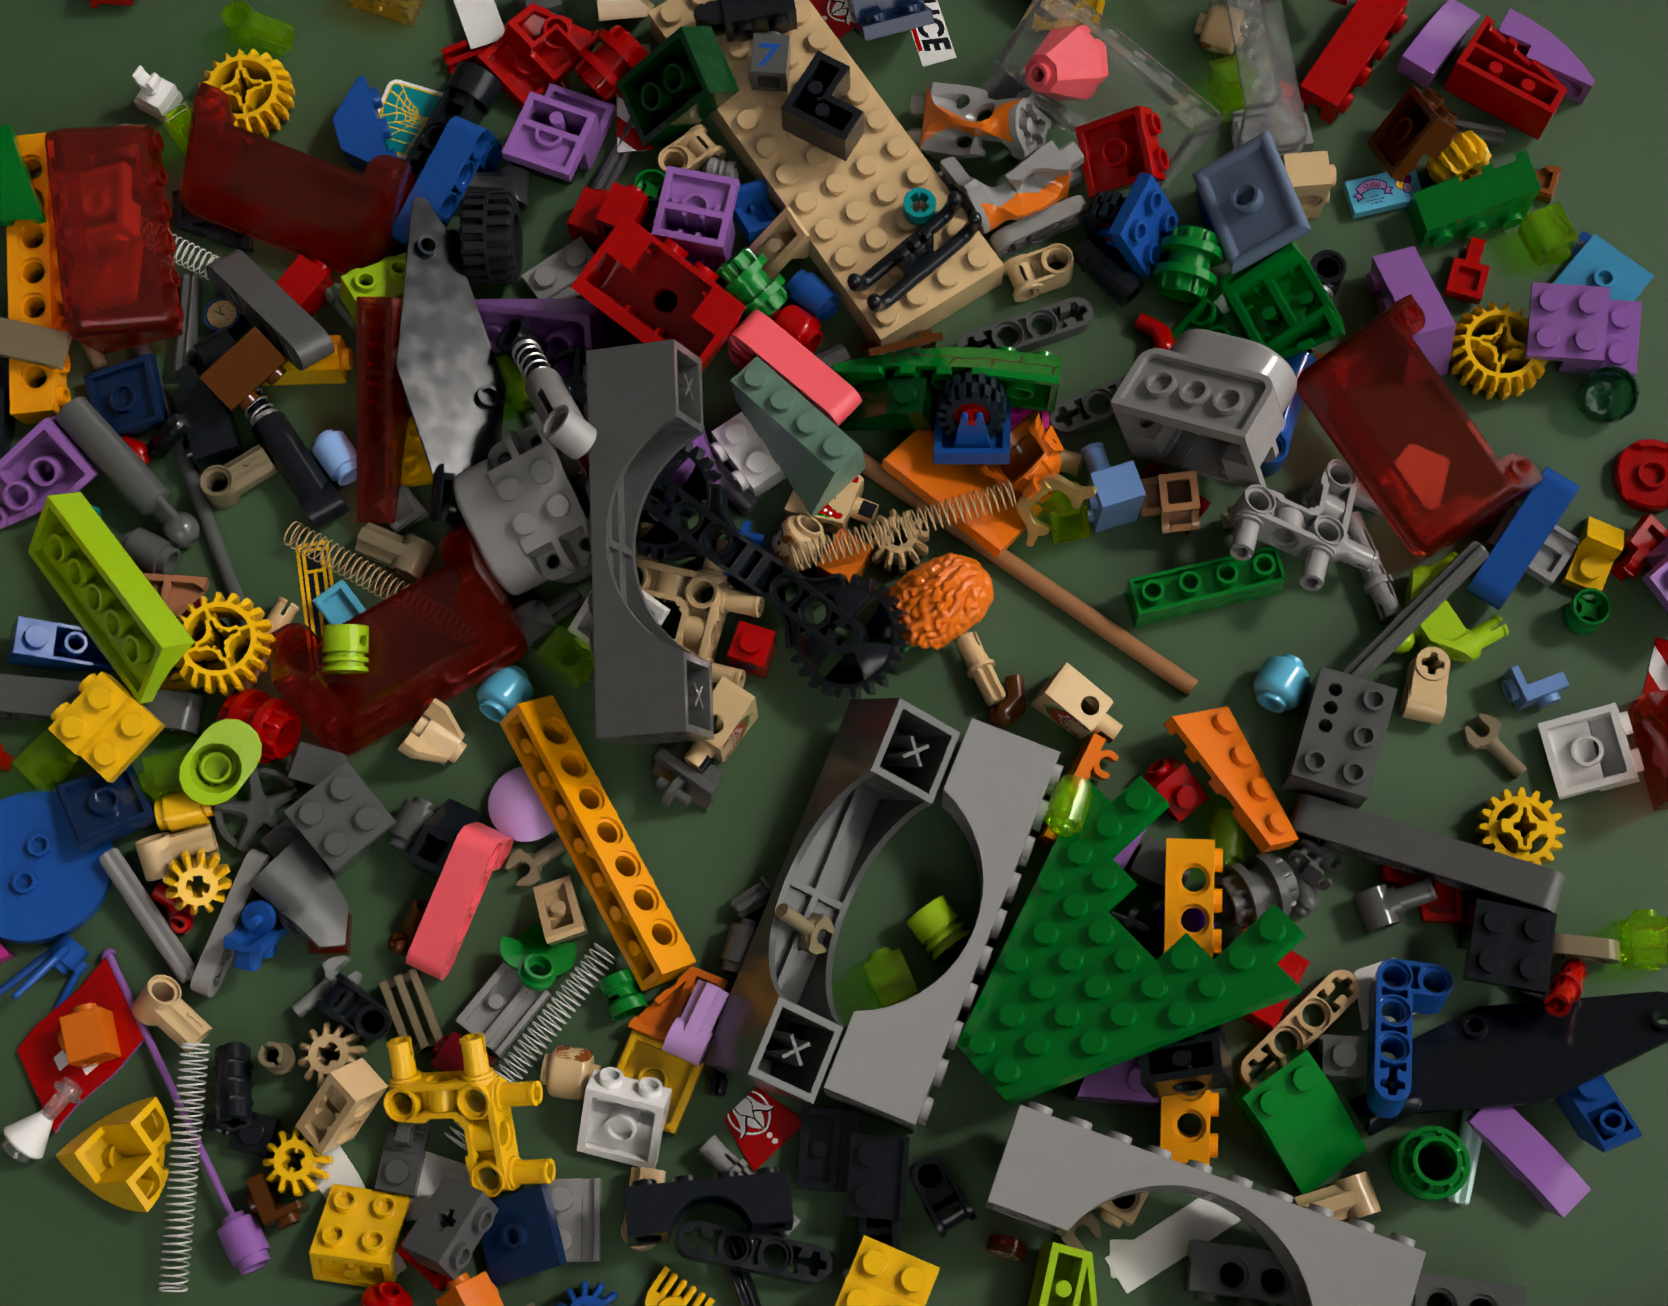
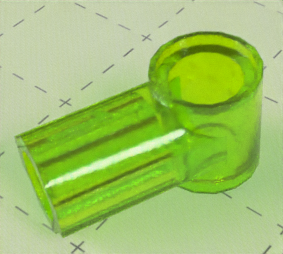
M231 1L223 8L221 13L222 20L233 43L239 46L254 45L281 56L290 53L296 34L294 25L253 11L251 6L245 1ZM245 21L242 25H236L239 22Z

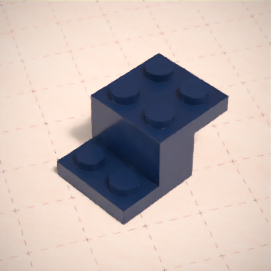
M847 0L854 32L865 41L934 24L932 9L925 5L924 0Z

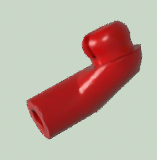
M159 881L150 897L166 907L168 922L172 931L178 934L189 932L195 922L194 915L190 913V904H187L181 910H177L175 908L177 898L167 899L165 890L169 886Z

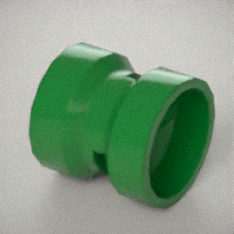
M657 169L643 170L636 176L633 185L640 188L648 198H653L648 199L652 218L656 216L665 174Z
M1595 588L1581 590L1565 607L1563 622L1572 633L1589 635L1609 617L1611 602L1608 596Z
M630 968L613 973L598 982L602 995L608 998L609 1005L607 1009L612 1021L632 1016L648 1007L644 994L638 992L637 981Z

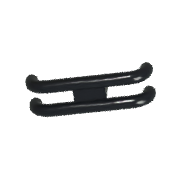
M950 192L945 205L937 214L861 276L857 273L849 275L847 279L849 288L854 292H861L874 285L895 266L905 274L902 279L881 296L871 294L868 297L867 305L871 311L882 312L894 305L975 236L980 228L982 216L979 212L972 211L969 213L964 226L936 251L933 250V235L952 220L961 206L962 196L959 192Z

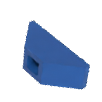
M364 75L356 79L332 118L340 148L349 166L391 186L399 184L396 171L401 169V165L395 148L389 150L387 140L392 138V134L386 117L380 119L378 109L383 108L377 87L370 88Z
M1604 1075L1556 1097L1559 1107L1578 1137L1603 1153L1642 1136L1640 1129Z

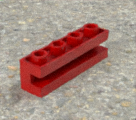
M1358 0L1301 83L1295 101L1303 100L1305 110L1308 109L1311 103L1322 108L1319 118L1330 124L1338 113L1345 115L1355 98L1352 92L1356 86L1364 87L1373 72V69L1370 68L1373 61L1376 59L1380 62L1391 45L1388 39L1392 33L1399 35L1409 18L1405 14L1409 0Z

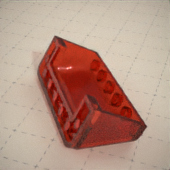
M148 124L73 127L48 131L45 135V148L64 320L69 333L74 339L102 354L182 336L181 322L184 321V311L178 298L177 288L180 286V277L174 264L173 253L176 252V243L170 230L169 219L172 218V209L166 197L165 185L168 184V175L162 163L161 151L164 150V142L161 134Z

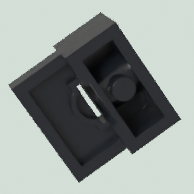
M1223 1024L1138 1056L1141 1085L1153 1098L1234 1086L1230 1050L1225 1041Z

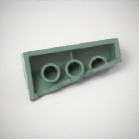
M758 356L730 380L737 404L769 449L771 456L788 478V482L799 495L812 518L866 468L862 448Z

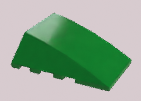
M1295 241L1236 274L1229 272L1219 282L1221 287L1210 298L1205 297L1172 331L1175 340L1186 330L1205 329L1255 341L1272 349L1283 359L1346 335L1341 315L1312 265Z

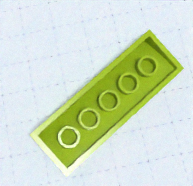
M81 492L48 495L28 549L29 555L138 703L153 702L169 672L192 647L195 641Z

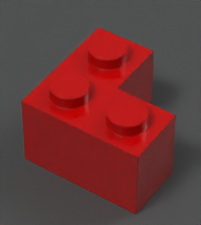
M613 182L609 191L604 189L594 190L585 186L567 221L571 239L576 240L581 236L587 245L599 249L624 214L651 233L653 221L647 195L640 188L630 184L623 186Z

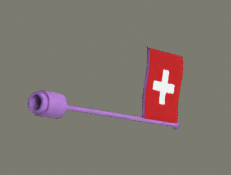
M112 948L105 949L102 952L101 958L103 961L81 987L42 1019L17 1049L44 1111L53 1118L52 1129L54 1134L58 1133L63 1123L80 1104L121 1070L144 1041L176 1108H185L184 1103L175 1102V1100L182 1099L180 1095L175 1094L178 1092L147 1025L138 1021L133 1014L132 1006L135 1000L114 957L117 952ZM96 1003L97 1006L113 1012L122 1057L87 1068L68 1064L67 1055L61 1049L58 1040V1032L62 1030L59 1018L72 1014V1009L76 1006ZM178 1111L180 1116L189 1115L187 1111ZM182 1119L183 1123H193L192 1120ZM186 1127L187 1131L196 1130L195 1128ZM201 1139L193 1140L192 1142L201 1144L200 1147L195 1149L201 1153L199 1157L227 1214V1217L221 1220L222 1227L216 1232L232 1267L238 1268L241 1275L252 1273L271 1261L268 1253L271 1249L254 1213L245 1215L243 1210L234 1211Z

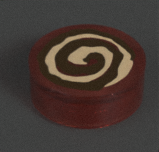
M1001 1234L989 1235L985 1251L993 1256L1020 1263L1025 1262L1028 1250L1026 1243Z

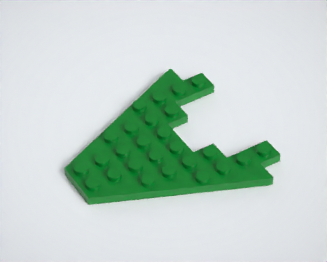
M1141 775L1112 802L1089 779L1083 784L956 1043L959 1049L1010 1106L1289 999L1302 991L1300 986L1277 963L1306 936L1275 904L1264 912L1214 960L1187 933L1158 960H1155L1109 913L1138 886L1113 859L1170 807L1167 800Z

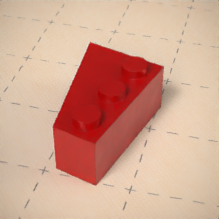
M1487 15L1457 60L1443 89L1539 140L1568 89L1536 59L1533 62L1529 61L1517 49L1519 44L1512 37L1508 40L1493 27L1495 22Z

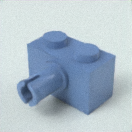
M1102 442L1089 444L1082 448L1080 452L1090 474L1086 486L1097 487L1095 496L1083 500L1080 507L1084 521L1086 523L1091 522L1094 533L1137 521L1146 496L1134 461L1110 467Z

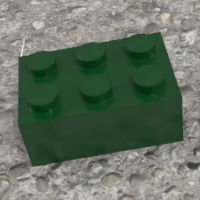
M681 26L616 81V86L643 147L670 145L739 92V88L711 26Z

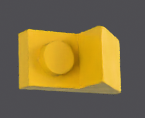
M1588 516L1579 537L1581 542L1573 552L1561 584L1578 591L1587 588H1595L1602 591L1614 560L1623 551L1625 531Z

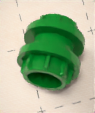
M1191 225L1174 227L1170 236L1161 239L1160 248L1162 249V255L1167 257V261L1155 265L1153 278L1158 281L1157 290L1161 295L1179 302L1199 303L1207 296V293L1216 289L1218 278L1209 270L1210 267L1219 266L1222 263L1224 252L1219 247V239L1215 233Z
M742 248L714 272L719 276L715 283L746 306L739 322L744 320L753 310H759L770 317L788 299L787 292L782 287L786 281L783 276L778 273L770 278L761 268L768 260L762 252L755 255L749 248Z
M1423 1126L1406 1133L1398 1139L1392 1148L1389 1166L1395 1184L1404 1194L1419 1201L1429 1202L1450 1197L1464 1186L1470 1172V1157L1462 1140L1452 1131L1439 1126ZM1422 1148L1432 1150L1439 1158L1441 1171L1439 1177L1435 1180L1427 1178L1419 1168L1418 1154Z

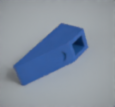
M18 616L12 626L6 663L48 670L116 673L83 627Z

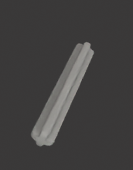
M112 848L99 857L100 864L177 980L182 984L190 981L196 969L195 963L171 930L169 924L119 849Z

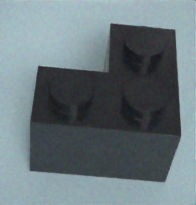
M817 51L781 107L783 130L844 161H847L864 134V112L843 101L850 90V66Z

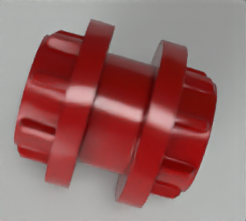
M615 25L609 32L602 28L596 34L602 44L593 53L585 47L577 53L581 60L575 65L574 71L582 82L598 98L605 102L611 101L616 94L622 99L616 86V81L648 55L641 44L620 25Z
M255 688L247 689L242 693L235 692L228 697L221 706L217 721L239 719L249 724L258 733L262 743V754L259 762L262 764L271 763L276 759L283 760L296 747L301 734V721L293 705L279 697L270 699L267 693Z

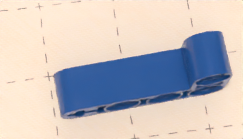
M454 116L450 119L393 225L392 237L395 241L406 246L408 245L411 204L417 197H423L428 200L445 228H447L477 169L484 172H492L499 164L502 146L490 130L459 116ZM421 245L424 250L430 251L427 246Z
M1547 466L1526 494L1522 504L1495 543L1488 558L1474 575L1466 591L1500 610L1571 503L1580 486Z
M1387 959L1378 966L1369 990L1366 1086L1367 1106L1378 1117L1393 1118L1397 1116L1410 1094L1412 1085L1413 1013L1436 1014L1444 1007L1453 989L1454 981L1451 973L1443 966L1402 959ZM1385 981L1394 982L1398 987L1389 986ZM1425 986L1434 988L1438 993L1429 991ZM1383 1016L1392 1017L1397 1023L1389 1022ZM1382 1052L1393 1054L1397 1060L1387 1058ZM1386 1081H1391L1389 1085V1094L1388 1088L1384 1087Z

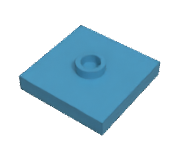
M1594 233L1552 284L1610 287L1609 300L1635 301L1652 281L1654 275Z

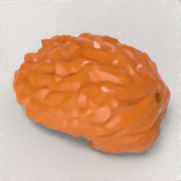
M951 552L920 564L917 569L910 570L894 586L889 588V597L896 596L900 599L894 610L902 609L908 613L905 618L900 620V624L910 626L911 631L902 634V639L910 642L911 647L919 646L922 649L933 647L935 650H939L940 647H945L952 640L966 633L970 627L981 622L994 600L992 579L981 564L973 558Z

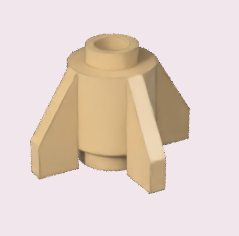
M434 698L397 750L409 758L436 762L444 766L448 760L455 763L465 750L467 744L462 742L465 733L461 731L449 707Z

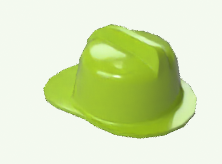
M223 719L214 722L202 733L182 761L179 780L183 791L192 800L203 805H218L228 801L239 791L261 759L262 743L258 733L249 724L239 719Z

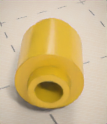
M182 791L164 795L163 800L155 801L154 812L159 829L161 831L170 830L171 833L210 824L211 816H215V805L198 803Z

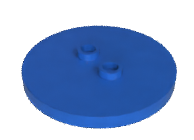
M43 790L28 791L0 800V939L19 944H39L62 938L65 933L69 935L95 915L110 891L112 880L100 864L99 857L114 848L112 841L81 852L56 792Z

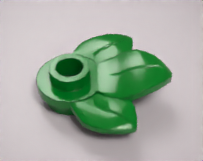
M537 923L528 927L522 933L519 940L501 937L499 943V954L504 963L517 971L518 980L523 986L533 991H544L550 988L556 976L571 970L576 959L577 950L574 942H561L553 946L547 944L543 930Z

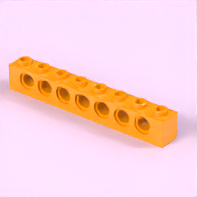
M47 132L17 135L21 156L29 167L33 187L42 201L47 222L36 224L32 219L15 220L13 226H6L8 319L70 333L69 323L65 317V303H67L69 291L64 282V269L68 266V256L64 245L61 244L62 166H65L66 163L63 147ZM42 171L36 179H33L37 172ZM43 238L41 245L34 248L36 242ZM44 272L42 279L35 283L37 276ZM45 307L44 312L39 317H36L38 310ZM68 354L63 370L9 359L11 416L25 425L37 424L45 418L56 416L60 409L71 401V393L67 387V373L71 367ZM46 376L45 383L37 388L39 380Z
M553 695L517 703L503 718L500 725L640 989L645 991L677 979L697 961L678 928L671 911L657 889L652 876L637 852L634 843L624 828L617 811L614 809L599 778L583 752L580 743L570 728L564 713Z
M1166 838L1164 953L1185 933L1212 959L1213 953H1221L1222 929H1214V913H1222V889L1214 888L1215 872L1223 873V848H1215V839ZM1191 868L1200 869L1206 876L1205 886L1196 892L1187 890L1182 883L1183 874ZM1197 908L1203 912L1205 925L1200 931L1190 932L1183 927L1181 918L1187 909ZM1205 1090L1194 1094L1185 1093L1161 1097L1160 1148L1172 1152V1160L1188 1163V1160L1191 1159L1209 1165L1210 1158H1218V1133H1210V1117H1219V1092ZM1193 1113L1200 1118L1202 1126L1196 1134L1187 1135L1179 1129L1178 1119L1183 1114Z

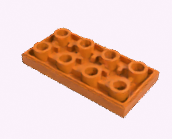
M935 424L934 430L914 431L883 460L881 468L927 504L931 505L933 503L937 512L938 501L942 503L945 510V499L949 501L952 507V496L955 497L959 505V494L962 495L966 503V492L969 493L973 501V490L977 492L980 498V488L984 490L987 496V486L991 488L994 494L993 486L994 484L997 485L994 481L995 478L985 476L986 474L978 469L980 464H934ZM996 486L995 491L1000 512L997 510L989 488L988 493L993 514H991L985 496L981 491L986 516H984L978 498L974 493L979 518H977L967 495L972 520L969 519L965 505L960 497L965 522L962 521L953 499L958 522L956 524L946 501L950 522L996 558L1027 529L1018 513L1017 506L1012 508L1008 494L1003 491L1007 508L1005 510ZM1014 492L1016 504H1018L1023 493ZM1036 503L1033 505L1032 511L1037 518L1040 517L1043 508ZM939 504L940 513L945 517L942 507Z

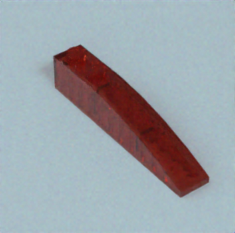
M357 297V522L395 523L407 415L406 396L396 369L402 298Z

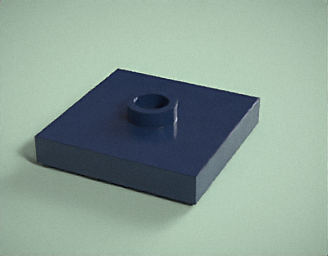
M151 353L83 375L89 403L121 437H131L161 427L168 420L156 357Z
M132 763L114 783L107 782L97 771L54 787L81 852L157 823L155 814Z
M540 1184L491 1200L499 1210L494 1217L492 1226L483 1234L481 1243L489 1278L495 1286L510 1283L567 1264L548 1184Z

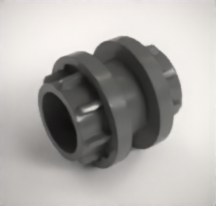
M1258 853L1249 857L1246 862V868L1240 863H1232L1223 867V873L1215 878L1214 888L1222 889V913L1219 914L1228 925L1232 927L1237 925L1243 929L1247 924L1252 925L1273 904L1289 916L1291 907L1296 906V901L1299 897L1296 877L1287 862L1280 857L1273 858L1265 853Z

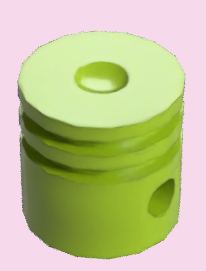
M358 624L324 625L322 653L326 654V656L322 657V663H325L326 666L322 667V672L342 675L369 673V668L365 667V664L369 663V658L365 657V655L369 654V626Z
M944 895L925 905L906 922L922 946L927 945L926 951L928 954L933 953L931 958L934 962L957 949L972 934L970 930H964L966 927L964 922H958L960 920L959 915L954 911Z

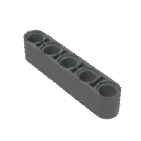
M236 249L206 265L208 277L217 291L297 369L303 371L334 353L333 343L323 327L242 250Z

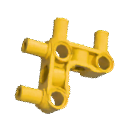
M471 1033L459 1039L464 1071L421 1072L416 1068L412 1038L410 1036L396 1037L386 1043L392 1075L387 1082L389 1091L383 1099L385 1112L391 1119L401 1123L419 1124L427 1123L430 1119L453 1118L455 1122H459V1126L464 1129L468 1155L465 1156V1162L472 1187L483 1191L491 1198L498 1195L501 1191H514L521 1184H551L554 1181L556 1167L552 1158L521 1159L519 1157L511 1107L538 1106L543 1098L542 1085L538 1080L508 1082L507 1079L498 1075L489 1066L484 1033ZM478 1091L483 1094L485 1100L479 1095Z

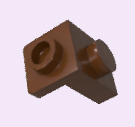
M259 1173L246 1179L249 1191L245 1193L248 1205L255 1215L259 1213L265 1226H277L278 1230L286 1229L299 1223L302 1220L300 1214L310 1210L308 1203L302 1200L294 1201L283 1207L274 1183H270L266 1179L267 1174Z

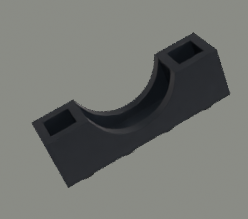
M777 1167L759 1168L755 1170V1174L740 1176L736 1171H722L714 1174V1178L699 1180L696 1175H681L673 1178V1182L658 1184L655 1179H640L632 1182V1186L624 1187L628 1247L670 1243L673 1231L679 1221L689 1212L705 1206H719L733 1211L745 1222L751 1234L790 1231L793 1229L794 1216L789 1171L779 1172Z

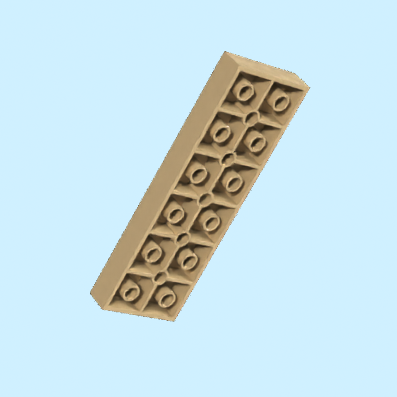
M667 0L648 11L652 36L660 45L681 26H696L694 19L695 7L698 4H705L708 1L714 0ZM794 0L797 29L785 33V35H790L791 45L788 92L752 90L750 64L753 39L744 42L737 40L727 42L726 34L716 36L739 88V92L709 116L755 181L764 179L767 184V197L777 212L780 214L786 207H790L810 235L809 257L829 285L839 293V299L870 342L874 341L876 347L912 339L917 336L916 331L929 329L1002 284L1004 264L978 230L975 236L963 248L894 305L882 312L871 311L867 305L868 297L871 294L881 296L902 279L905 274L895 266L874 285L861 292H854L849 288L847 283L849 275L857 273L861 276L921 227L909 223L904 217L903 201L907 192L914 188H926L931 191L936 199L935 214H937L947 201L950 193L949 189L810 0ZM817 51L850 66V90L843 101L864 112V134L847 161L783 130L781 107ZM917 201L914 202L913 211L919 212V209H921L922 212H925L926 203L920 201V205H918ZM961 206L952 220L933 235L934 251L953 237L966 223L968 215Z

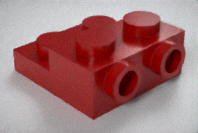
M1138 105L1075 127L1078 146L1084 155V164L1082 166L1089 198L1093 199L1098 191L1104 193L1105 190H1111L1113 194L1116 191L1131 189L1139 173L1152 174L1156 182L1166 180L1164 170L1169 168V157L1165 149L1159 147L1157 137L1158 134L1162 133V123L1158 114L1152 112L1151 108Z

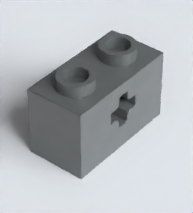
M446 1175L401 1246L417 1263L455 1281L462 1268L469 1263L472 1252L483 1234L492 1226L494 1217L499 1209L483 1191Z

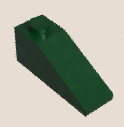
M889 378L854 387L859 393L862 403L839 426L842 431L934 430L937 393L926 378Z

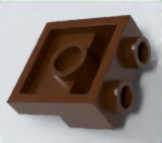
M1412 84L1367 141L1368 146L1390 177L1399 182H1402L1409 172H1412L1417 167L1419 160L1424 154L1436 159L1443 149L1451 144L1453 137L1459 131L1454 124L1458 116L1447 106L1443 105L1445 99L1431 88L1423 91Z

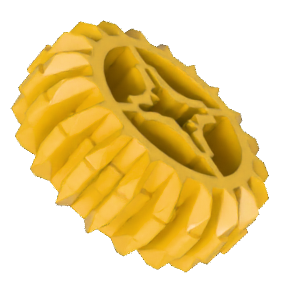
M254 48L248 55H245L241 49H238L237 56L235 57L225 53V61L222 63L213 60L212 66L214 70H204L206 81L198 83L201 94L197 95L198 103L201 106V113L204 119L208 121L210 127L215 132L220 131L221 135L226 139L233 136L239 143L242 142L245 136H248L249 140L255 143L258 134H262L268 139V130L271 128L280 131L281 125L279 121H289L290 115L288 110L295 109L292 98L295 96V89L291 83V76L284 69L282 63L278 59L273 60L267 52L260 56ZM231 112H241L243 114H235Z
M1493 301L1488 304L1486 309L1478 305L1471 314L1466 312L1462 315L1460 323L1456 324L1450 362L1455 364L1451 369V375L1462 374L1460 386L1467 385L1468 383L1472 384V395L1477 394L1481 389L1485 391L1487 400L1492 399L1495 392L1498 393L1502 401L1507 399L1510 393L1517 398L1522 395L1525 389H1532L1537 382L1536 379H1540L1544 374V366L1549 360L1525 359L1528 319L1522 316L1524 314L1523 307L1519 308L1516 312H1512L1508 302L1503 304L1501 310H1499ZM1484 330H1495L1492 335L1473 336ZM1515 365L1524 366L1515 372L1500 373L1503 367L1514 368Z
M216 592L213 602H210L206 596H201V606L199 608H196L193 604H187V610L191 613L187 618L183 615L176 616L194 641L204 625H206V633L202 639L195 642V646L193 644L181 657L175 667L181 668L179 671L181 678L184 680L191 679L190 685L193 688L199 689L204 685V690L208 694H213L217 687H219L223 695H228L231 684L238 691H244L243 680L248 678L250 682L257 683L258 679L254 675L255 670L258 669L266 672L268 666L262 659L274 657V652L265 647L275 643V637L267 633L272 628V623L268 619H263L265 612L260 607L253 608L254 603L251 599L245 598L240 602V597L236 593H231L227 600H225L221 592ZM234 617L245 621L247 624L242 627L237 625L224 627L219 618ZM218 631L224 638H226V640H224V651L226 655L220 649H218L220 647L219 640H221ZM249 645L246 654L238 662V654L240 650L245 646ZM217 659L224 664L226 669L208 670L198 666L197 662L202 660L209 662Z

